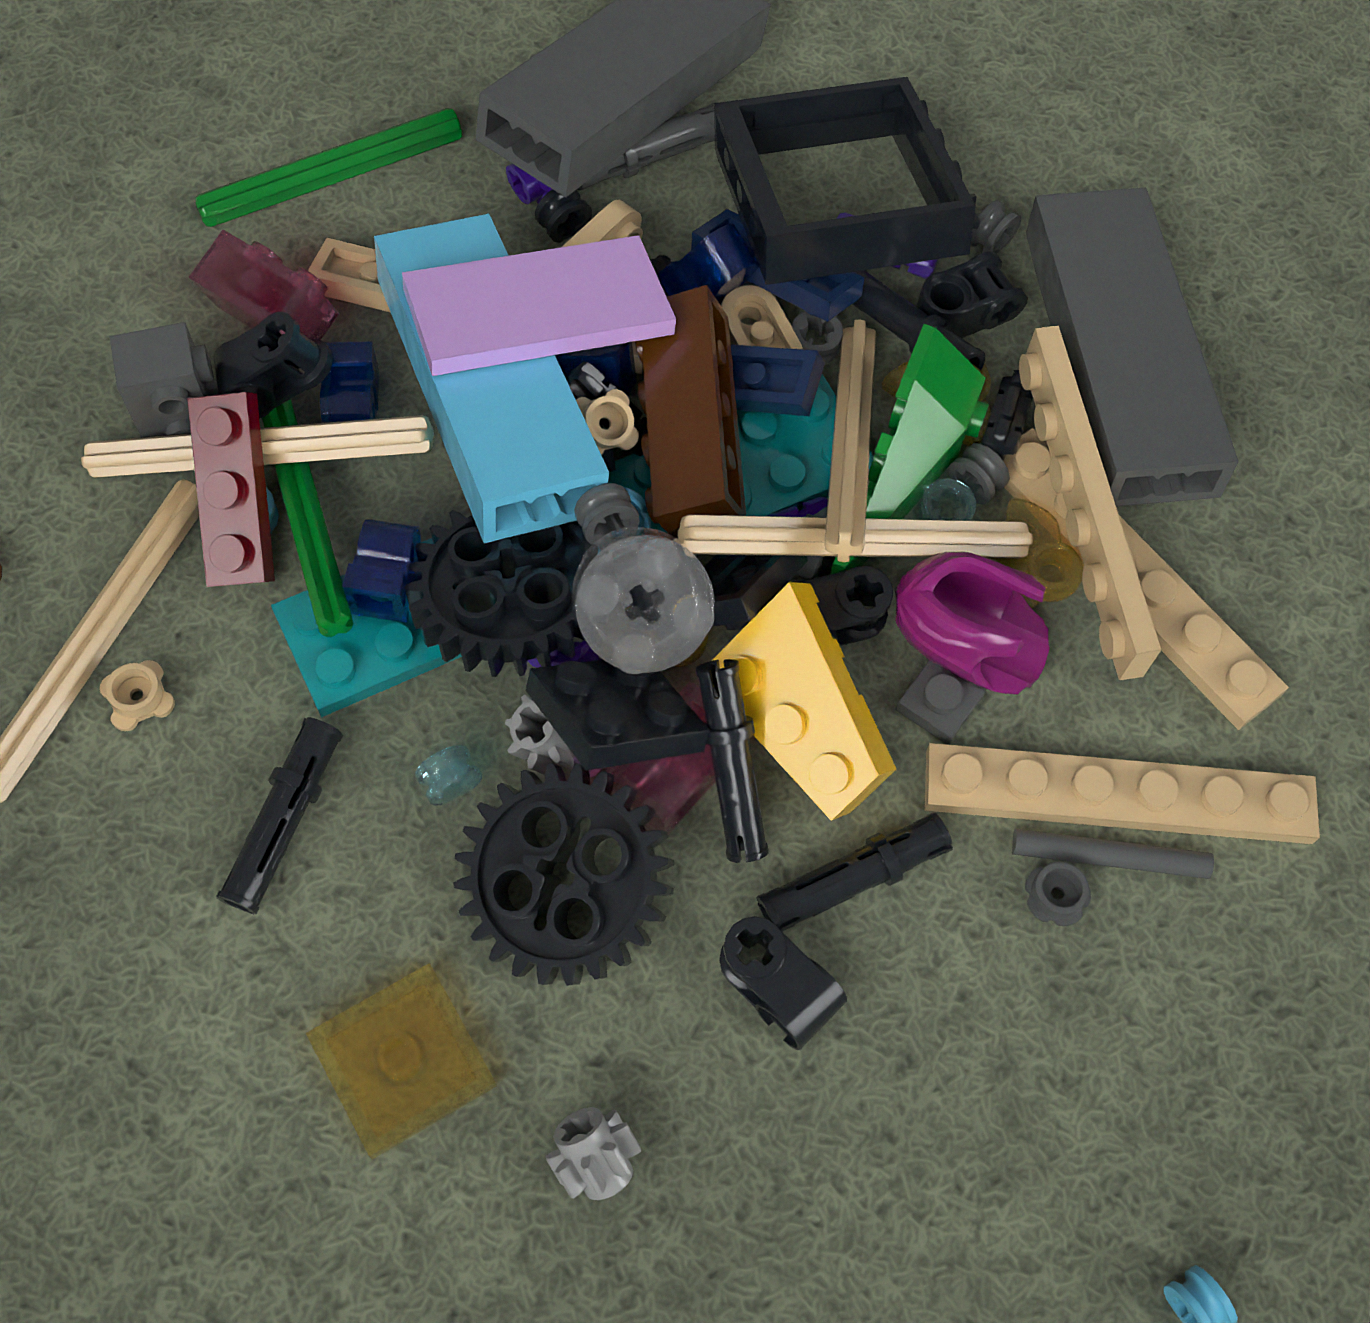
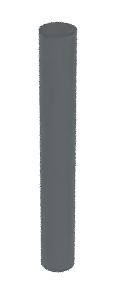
M1014 829L1012 855L1205 879L1211 878L1214 869V856L1209 852Z

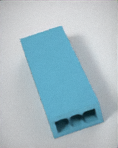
M490 214L374 236L379 285L483 543L577 521L574 512L577 501L591 488L608 484L609 471L555 355L432 376L403 290L402 272L509 256Z

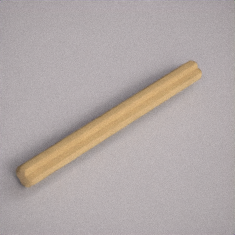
M861 319L854 320V327L843 329L840 348L824 542L825 550L837 554V561L849 562L850 555L861 554L865 546L876 330L866 328V321Z
M424 415L260 428L264 465L427 453L433 447L434 438L433 426H431L429 418ZM191 434L93 441L84 446V456L81 457L83 468H86L89 475L94 478L195 470Z
M185 479L176 482L0 736V803L8 798L198 519L199 509L196 484Z
M688 514L681 518L680 529L678 530V541H680L682 551L686 554L837 556V554L825 550L827 517ZM866 518L864 550L861 554L850 556L932 557L944 552H969L984 558L1021 559L1028 555L1029 545L1033 544V534L1029 533L1026 523L1017 521Z

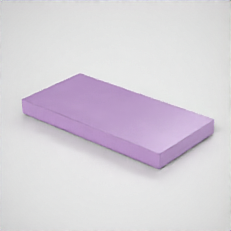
M639 235L402 272L403 290L432 376L674 335L676 317Z

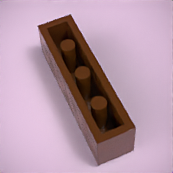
M707 285L667 296L676 317L674 335L635 341L636 350L644 368V381L638 384V395L642 409L647 416L648 433L642 435L641 445L645 461L651 473V487L645 490V503L653 523L660 524L667 533L676 528L680 529L681 518L688 514L746 516L729 321L727 314Z

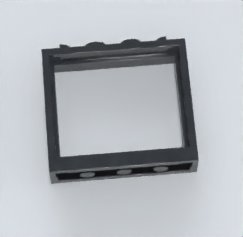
M908 77L714 103L715 152L766 285L970 254L973 229H978L980 225V220L975 213L977 196L969 194L962 181V172L958 161L951 160L945 148L941 129L934 128L928 115L926 101L918 98ZM893 136L927 204L919 207L787 226L759 155Z

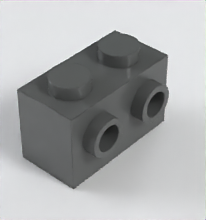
M185 322L109 336L117 389L141 438L191 434L187 398L218 395L217 381L214 379L206 345H194Z

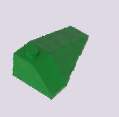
M923 324L895 396L897 400L888 428L891 429L890 433H881L875 449V455L868 475L870 483L867 493L866 518L904 519L958 457L966 435L978 438L990 405L979 401L986 378L937 328L927 324ZM836 556L831 574L862 566L869 557L850 556L849 562L837 561Z

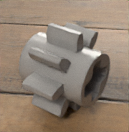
M523 695L521 697L522 705L517 708L512 718L505 721V725L510 727L511 737L514 741L507 749L508 753L523 760L528 759V768L544 775L547 764L552 763V761L572 769L574 767V754L531 697Z
M588 1107L573 1112L560 1122L553 1135V1139L559 1149L546 1155V1160L570 1198L574 1199L584 1191L589 1199L603 1200L617 1194L629 1183L633 1175V1166L628 1158L640 1153L641 1147L627 1122L623 1123L616 1110H612L603 1116L598 1108Z

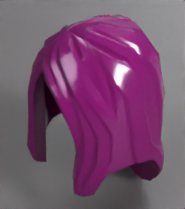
M969 552L938 553L917 563L913 569L901 577L895 591V621L907 642L927 659L962 679L998 693L1018 695L1026 687L1030 688L1038 680L1045 667L1050 649L1048 627L1021 595L1023 594L1043 602L1046 587L1036 578L1020 570L1012 569Z

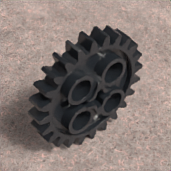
M452 510L449 512L452 527L449 530L441 526L432 525L429 529L433 544H416L415 550L419 562L407 564L406 569L410 583L404 585L415 629L421 628L427 647L439 645L442 660L445 662L461 654L464 668L467 672H471L482 660L488 661L491 677L498 676L505 662H513L518 675L525 676L528 660L536 658L541 666H552L550 653L555 650H559L562 654L573 658L576 656L573 638L577 637L593 642L595 639L593 622L607 623L609 619L607 603L614 602L616 598L614 588L616 576L611 564L613 557L609 555V547L599 548L592 546L586 540L582 526L577 521L483 543L473 515L466 518L461 513Z
M554 763L547 764L544 783L541 782L534 772L525 769L521 771L522 791L518 792L510 785L500 783L497 785V790L503 804L499 808L482 802L477 805L479 812L487 821L483 829L464 826L463 832L468 838L476 842V846L472 852L456 853L455 859L462 864L471 866V875L453 882L456 889L472 891L474 899L465 904L459 910L460 916H480L482 923L474 930L470 937L473 941H484L493 937L497 940L489 956L492 962H500L514 954L512 975L516 977L525 976L537 964L538 984H552L559 968H561L562 976L567 986L579 985L582 979L583 965H585L594 980L604 979L607 977L605 957H609L619 966H628L632 963L629 951L625 945L628 941L639 946H649L652 943L648 934L641 927L644 920L664 922L666 916L654 907L652 902L654 896L673 894L674 888L657 881V872L666 870L675 864L673 859L655 856L653 848L663 843L669 837L668 833L663 830L647 831L644 826L656 813L655 809L649 805H644L631 810L630 807L635 800L638 790L626 784L612 795L614 775L602 770L590 785L589 770L586 771L581 764L577 763L572 768L568 781H566L562 767ZM554 811L560 820V833L554 843L548 847H543L536 838V825L541 816L547 812ZM588 817L591 821L589 831L578 842L580 823L584 818ZM614 838L621 847V861L615 871L608 875H603L595 865V851L602 841ZM557 862L567 864V869L575 874L571 885L561 884V879L553 874L554 866ZM520 873H524L532 883L533 892L528 904L518 910L509 900L508 889L513 878ZM579 900H583L590 906L594 919L592 928L582 938H577L573 935L567 924L568 911ZM549 906L547 925L545 929L539 930L537 920L540 914L545 912Z

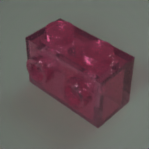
M225 230L220 232L189 276L192 282L218 308L251 328L260 324L268 315L276 312H286L297 320L302 333L309 338H319L321 340L339 315L338 311L324 296L328 287L316 276L301 267H298L296 271L289 269L283 265L281 258L266 246L257 241H253L249 245Z

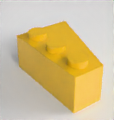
M788 582L713 660H719L720 669L724 668L723 661L725 659L739 661V677L745 715L753 718L755 729L753 735L832 821L849 814L896 770V766L863 695H859L842 659L845 656L837 639L832 638L817 605L819 600L810 583Z

